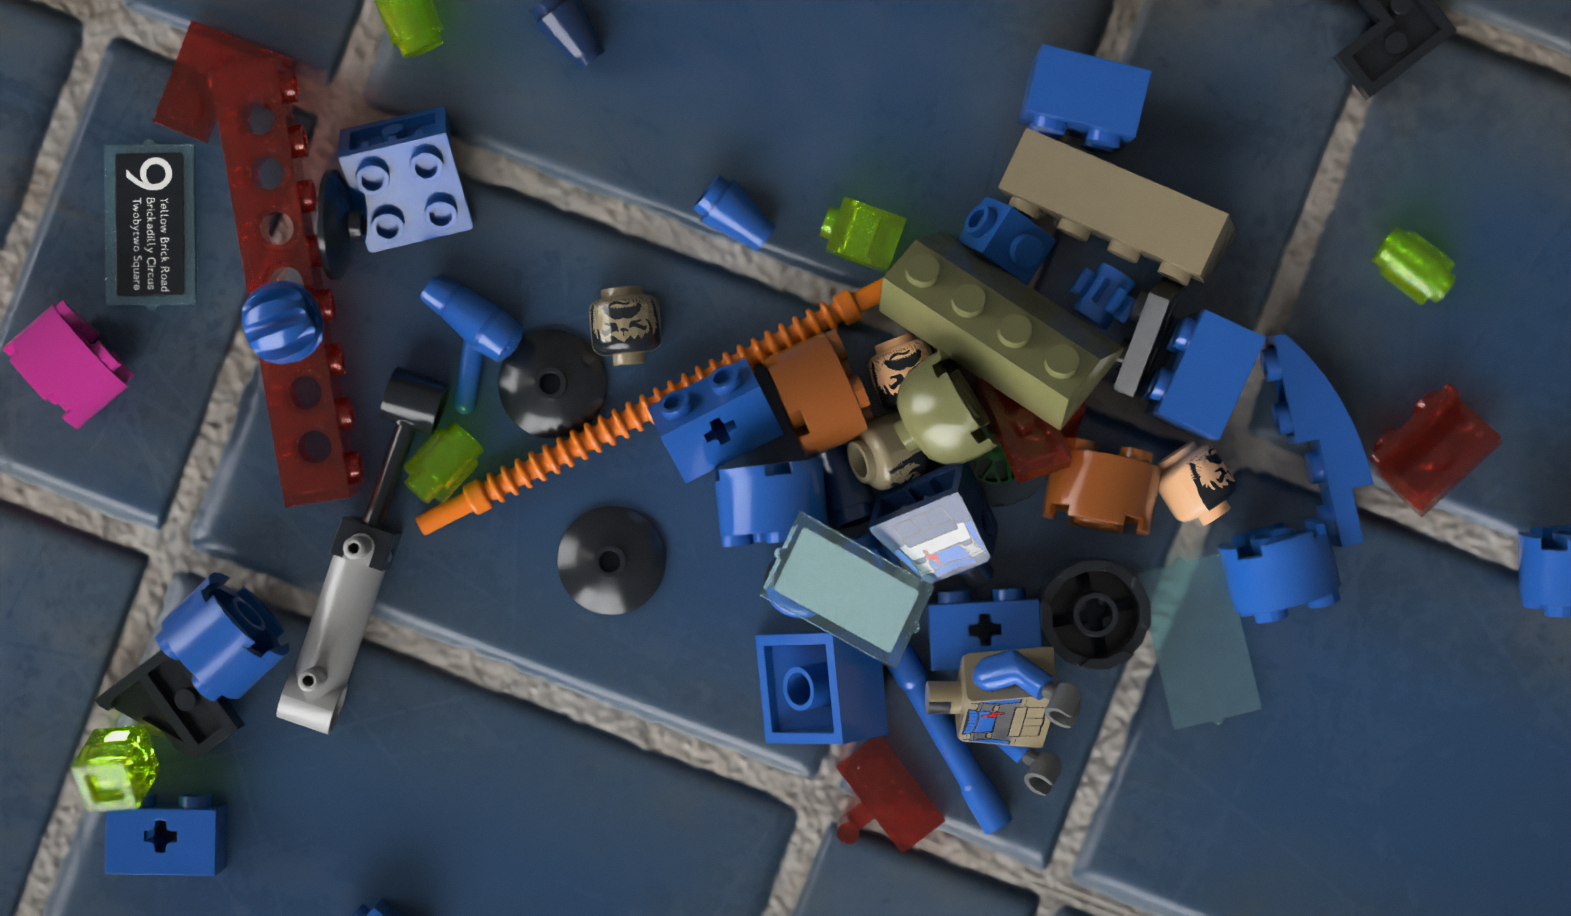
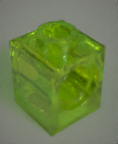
M844 196L840 209L829 206L819 236L829 240L826 246V253L886 274L907 218Z
M145 725L94 729L71 766L87 812L138 809L160 771Z

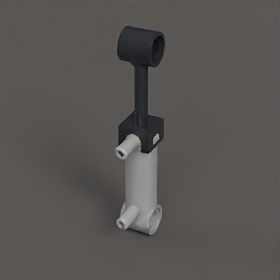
M399 366L392 373L382 399L379 414L380 418L395 423L390 442L363 519L352 515L341 518L330 550V554H333L297 663L289 674L281 693L276 717L327 735L332 733L344 705L348 690L347 682L385 571L391 568L402 535L401 532L384 527L416 431L429 435L435 433L447 404L450 384Z

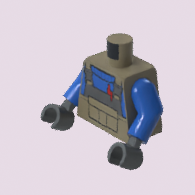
M1053 647L968 653L962 656L956 681L926 682V714H955L958 739L963 742L996 744L1017 764L1023 761L1030 767L1024 777L1025 784L1030 790L1043 796L1050 792L1062 772L1061 760L1051 752L1043 751L1037 753L1033 748H1043L1050 722L1063 728H1071L1081 712V695L1078 688L1069 683L1057 685Z

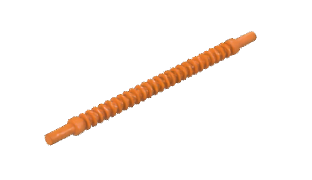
M883 277L853 293L846 289L834 295L832 298L833 303L827 305L825 302H821L820 310L817 312L807 309L804 319L800 320L797 316H793V324L786 327L783 323H779L778 332L772 334L769 330H766L764 332L765 338L760 341L752 337L749 347L744 348L741 344H738L735 354L730 355L725 351L722 354L723 360L719 362L712 358L709 359V367L702 369L700 366H696L695 374L692 376L682 373L679 383L675 384L672 380H668V388L661 391L658 387H654L653 396L647 398L644 394H641L639 396L640 402L635 405L627 401L624 411L619 412L618 409L613 408L610 418L605 419L604 416L600 415L597 418L598 424L591 426L590 423H584L583 432L577 433L576 430H571V437L567 440L557 437V444L554 447L550 448L548 444H543V452L540 454L529 451L528 460L523 462L520 458H516L514 460L515 466L510 469L506 465H502L499 475L495 476L492 472H488L486 481L481 482L479 479H475L463 485V493L415 517L421 532L426 536L473 511L476 515H480L493 508L492 501L498 499L501 503L505 502V495L512 492L513 495H519V487L522 485H526L527 488H533L534 479L540 478L541 481H546L549 471L560 474L563 464L567 463L569 467H574V459L581 456L583 460H587L589 458L588 452L593 449L597 453H601L604 443L609 442L610 445L615 446L618 436L623 435L624 438L628 439L631 436L630 430L637 428L640 432L644 431V423L650 421L654 424L647 407L657 403L672 391L682 390L710 376L713 371L721 366L731 365L746 358L753 374H755V366L761 364L765 368L763 358L827 329L838 331V324L842 322L849 326L861 320V312L880 303Z

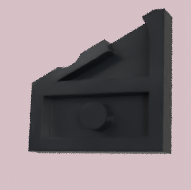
M162 650L94 699L101 708L107 711L115 709L139 722L137 727L154 737L168 739L174 748L196 760L245 725L225 696L221 695L216 701L205 698L192 683L194 675L180 660L170 658Z

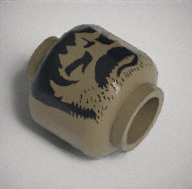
M625 286L600 290L601 298L595 300L589 306L593 350L599 355L612 356L613 366L646 363L645 352L656 350L663 341L658 299L650 294H644V286Z
M899 411L866 422L868 430L859 437L852 439L847 448L849 464L857 479L881 491L894 488L924 475L929 464V458L920 448L910 452L899 438L894 428V423L901 419Z

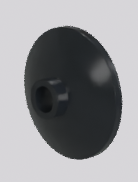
M328 169L323 174L318 192L317 241L321 264L326 276L330 280H340L350 264L355 241H365L367 215L364 208H354L346 181L340 171Z
M544 330L521 339L516 350L504 359L499 372L498 389L502 405L516 425L526 432L539 437L557 438L570 436L571 430L579 432L584 429V423H591L595 419L606 397L607 377L599 355L584 339L566 331ZM548 373H555L561 381L560 389L554 394H547L541 388V380Z
M607 506L583 514L569 526L559 545L557 565L564 588L578 604L596 613L618 615L639 608L655 594L664 577L666 553L658 531L645 517L627 508ZM606 551H614L620 557V566L614 572L604 570L600 564L601 555Z

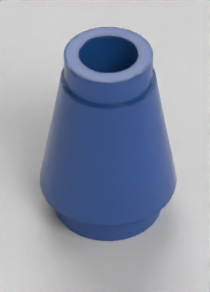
M720 174L707 186L692 208L702 216L700 222L746 246L748 245L755 251L762 247L776 227V225L768 220V217L734 178L727 181Z

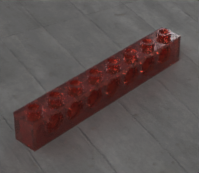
M277 58L209 68L248 297L253 291L264 284L278 282L280 273L284 269L291 267L296 269L302 276L303 286L316 300L323 318V339L316 350L306 358L294 363L279 365L266 362L259 357L284 505L287 508L350 498L359 493L357 483H364V467L359 450L352 451L348 430L355 428V414L351 398L349 396L342 397L339 375L346 374V362L341 343H333L329 321L337 319L336 303L332 289H324L320 270L322 264L317 234H314L311 212H317L318 198L313 180H305L301 158L309 156L308 140L303 124H295L292 103L299 102V87L296 74L293 69L286 70L285 61ZM266 103L272 108L275 120L268 132L259 135L250 125V115L256 106ZM275 158L283 166L284 178L278 187L269 190L261 183L259 170L266 160ZM281 212L291 219L294 227L292 237L284 244L276 243L271 238L268 229L270 220ZM304 376L314 378L321 386L322 396L319 403L314 407L303 404L297 396V384ZM311 431H320L329 438L331 452L326 460L315 459L308 453L306 439Z

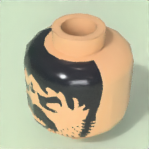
M908 333L874 346L877 354L868 361L867 368L879 402L885 408H898L896 404L898 390L906 374L919 362L937 352L936 348L922 339H918L913 333Z
M1193 440L1176 449L1157 463L1158 467L1162 469L1158 492L1178 521L1188 522L1199 518L1204 526L1231 509L1226 499L1234 493L1237 482L1213 446L1201 445L1198 447Z

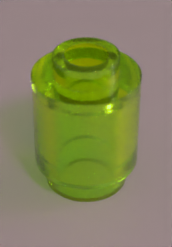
M374 0L392 47L399 48L404 59L424 54L444 43L440 34L444 27L433 0Z
M1399 226L1387 236L1371 259L1380 268L1379 275L1419 305L1424 304L1428 299L1435 303L1439 302L1457 279L1456 276L1450 273L1455 265V261L1414 230L1407 233Z
M451 422L444 430L438 428L403 466V469L409 475L404 484L426 504H429L433 498L441 503H445L477 468L479 463L476 459L484 450L468 432L456 423Z

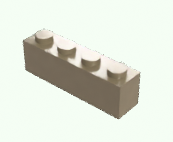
M1027 127L998 186L1006 198L1010 199L1008 205L1014 207L1024 216L1037 220L1040 213L1046 214L1060 221L1057 229L1063 233L1087 242L1090 234L1110 242L1107 251L1136 264L1140 256L1160 264L1157 271L1159 274L1188 286L1191 278L1204 284L1206 283L1232 244L1237 233L1228 213Z

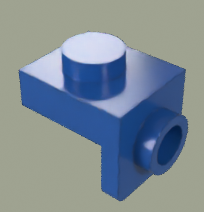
M985 197L980 205L970 212L965 221L964 229L958 237V241L979 253L1026 285L1030 283L1057 241L1014 207L990 197Z

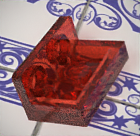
M1451 383L1447 384L1439 393L1436 390L1427 393L1414 407L1412 412L1414 416L1399 430L1397 428L1389 429L1377 440L1372 449L1374 453L1370 457L1375 475L1421 518L1502 443L1501 436L1461 401L1459 391Z

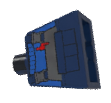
M968 462L943 466L876 495L868 529L922 582L932 584L957 574L967 589L976 590L991 580L994 575V569L988 561L994 554L998 524Z

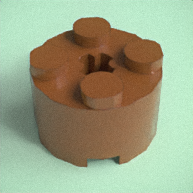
M835 329L826 333L821 332L763 358L771 382L774 381L777 387L776 390L783 410L801 448L804 449L807 459L859 437L868 430L866 422L875 420L869 408L871 404L863 384L857 374L853 376L847 362L846 350Z
M1066 437L1064 447L1056 448L1052 453L1041 515L1048 519H1055L1058 510L1068 513L1070 516L1069 525L1123 534L1124 523L1137 525L1136 534L1141 536L1150 535L1162 472L1160 467L1152 464L1154 453L1137 448L1120 447L1119 455L1098 452V443L1094 441Z

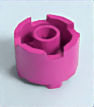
M64 300L57 306L52 304L2 347V350L12 357L9 361L45 401L48 399L54 405L59 403L66 411L62 418L78 430L129 387L127 382L135 376L129 366L114 351L110 352L99 340L93 343L100 337L98 331L80 312L76 313Z

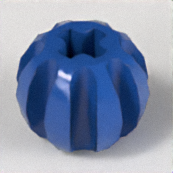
M284 280L264 284L250 294L242 307V326L247 341L253 351L266 362L282 365L301 361L312 354L323 339L324 324L319 306L312 294L300 283Z

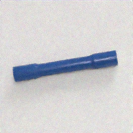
M903 630L899 631L890 652L887 653L881 650V658L898 687L906 693L957 780L961 794L984 834L993 833L1013 820V817L991 779L983 773L966 742L958 739L956 725L949 714H926L925 686L926 682L930 681L927 676V670Z

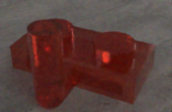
M982 378L978 379L976 386L977 394L1018 484L1070 467L1073 457L1065 442V438L1077 437L1086 410L1085 401L1061 431H1059Z
M882 736L867 740L836 764L838 771L861 799L860 803L837 821V837L842 843L848 845L855 843L859 837V830L873 819H876L903 854L946 821Z

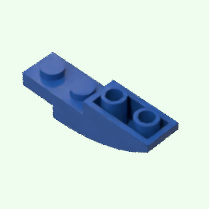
M1285 333L1267 337L1265 340L1267 349L1260 351V360L1266 381H1274L1278 402L1271 405L1273 422L1278 435H1286L1287 444H1299L1308 441L1310 443L1311 451L1304 454L1305 467L1311 484L1318 483L1323 505L1316 506V517L1326 521L1332 546L1346 547L1364 543L1353 488L1372 485L1374 482L1356 427L1341 398L1324 373L1307 353Z

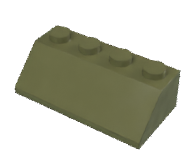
M944 231L916 239L883 277L879 305L881 313L932 347L946 352L952 360L1059 431H1061L1123 353L1124 348L980 254L966 247Z

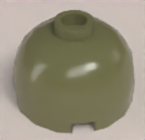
M940 349L913 367L901 382L896 401L901 419L894 423V428L910 452L920 448L931 460L946 465L963 464L997 447L998 438L995 434L986 439L982 427L991 423L986 411L962 372L957 369L949 374L941 363L950 357Z

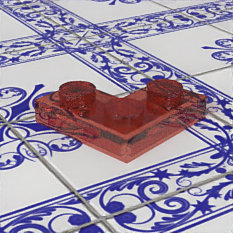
M191 20L152 122L208 144L227 94L278 113L297 62Z

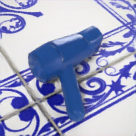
M441 274L430 280L420 295V299L436 314L441 315L442 319L463 338L454 407L457 412L466 415L470 414L476 406L483 354L496 362L509 357L521 341L523 326L506 310H503L501 306L466 287H462L458 282Z

